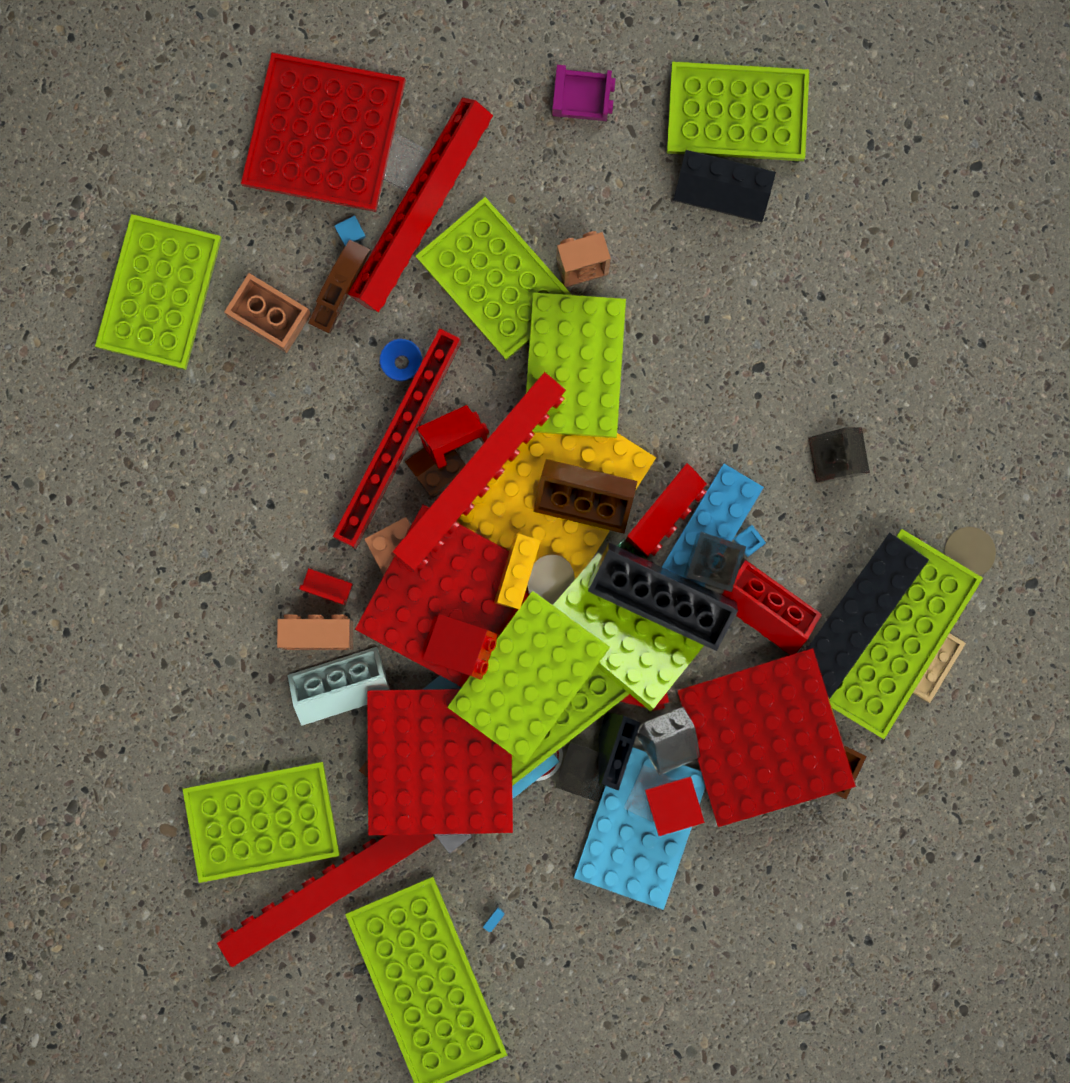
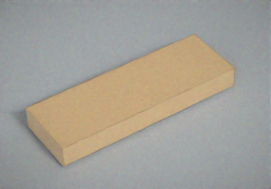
M949 633L912 694L930 703L966 643Z

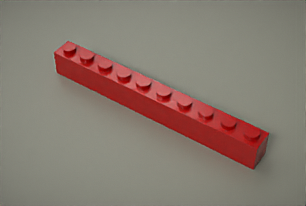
M462 97L347 295L365 308L379 313L385 305L386 299L396 286L415 249L420 245L422 237L431 226L433 218L442 207L458 175L466 166L472 151L477 147L479 139L488 128L493 115L479 102Z
M439 328L333 535L336 540L357 549L417 432V427L420 426L461 346L460 338Z
M544 372L398 544L391 555L411 572H414L416 568L421 571L429 561L426 556L431 550L436 553L444 543L442 537L447 532L452 534L460 523L457 519L462 514L467 516L475 507L472 503L477 496L482 498L490 489L487 485L492 478L497 480L505 471L502 467L507 460L512 462L520 453L517 448L521 443L524 442L527 445L535 435L532 430L537 424L542 427L548 420L550 415L547 412L552 406L557 409L565 398L562 395L566 389Z
M435 834L384 835V838L377 842L373 838L362 845L364 848L362 852L356 855L353 851L342 858L343 864L338 867L332 864L322 871L324 876L315 880L313 876L301 884L303 886L302 890L297 893L291 890L281 897L283 902L276 906L273 902L261 909L263 914L256 919L252 915L240 922L243 927L237 931L231 928L221 934L222 940L217 943L218 947L231 968L427 845L436 839Z

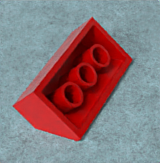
M686 463L627 535L625 541L646 558L650 554L655 556L663 546L660 544V541L665 536L670 538L677 529L674 524L678 519L684 520L692 511L689 507L694 500L699 502L707 491L704 490V487L707 483Z
M747 560L744 561L721 594L737 602L738 612L736 616L790 655L796 654L803 646L822 615Z

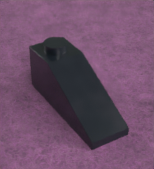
M606 712L599 732V784L619 791L641 722L623 715Z

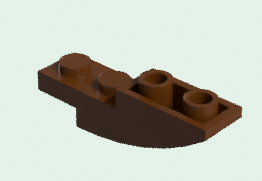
M352 240L348 241L316 300L317 305L308 324L331 333L348 297L347 294L361 272L371 249Z

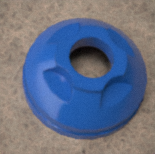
M396 339L389 342L383 348L380 355V365L387 377L395 381H407L414 378L422 363V355L419 348L413 342L406 339ZM400 356H404L409 360V364L405 369H399L395 366V361Z

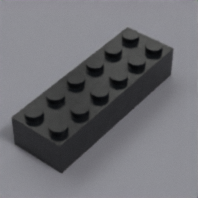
M608 543L588 583V592L715 651L718 650L738 612L736 601L611 543Z

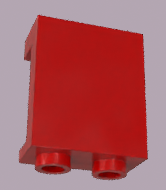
M467 405L417 427L423 447L438 468L447 465L444 457L445 453L477 438L484 444L487 436L490 435L484 422L481 423L477 412H472Z
M439 614L423 660L481 680L488 670L491 652L497 644V634Z

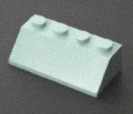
M377 647L287 675L293 707L301 726L367 705V691L390 690Z

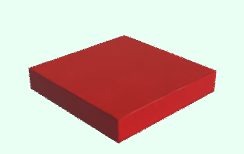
M691 776L645 790L658 836L705 823Z

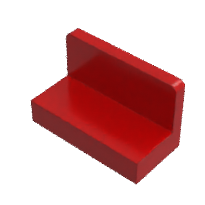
M308 568L303 585L299 586V590L346 606L353 584Z

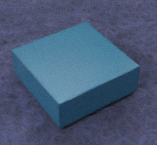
M356 216L335 225L344 246H346L349 240L358 242L366 238Z
M753 525L733 539L746 557H749L766 544Z
M497 907L485 922L483 928L488 932H492L505 915L504 911Z

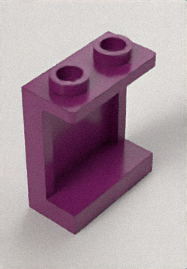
M557 65L552 116L607 121L608 114L613 112L614 100H609L610 92L615 91L616 78H611L612 70H607V73L604 74L566 70V65Z

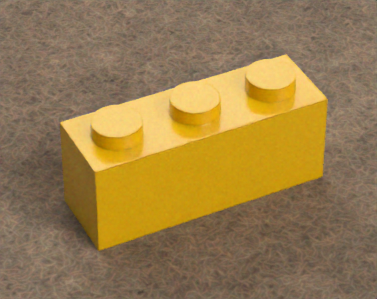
M521 534L514 535L494 603L516 610L521 608L541 542L540 540Z

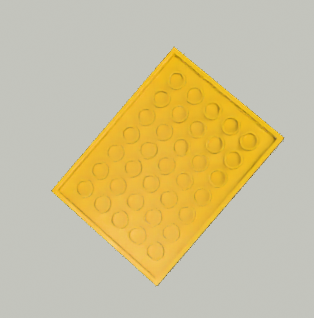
M535 433L527 445L522 442L517 448L520 453L512 462L509 460L505 462L502 466L505 471L497 480L492 478L487 485L490 489L482 498L477 496L472 503L475 507L467 516L462 514L457 521L462 526L510 551L514 535L516 534L540 540L534 563L546 555L561 556L570 563L574 571L575 580L591 562L610 530L533 512L546 459L635 480L637 481V489L656 457L618 433L617 438Z

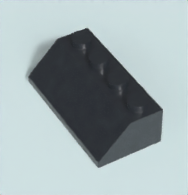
M686 150L673 201L762 223L776 172Z

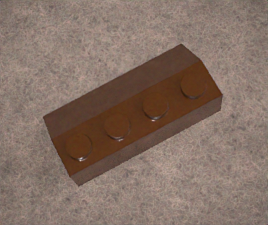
M546 459L533 512L625 534L637 481Z

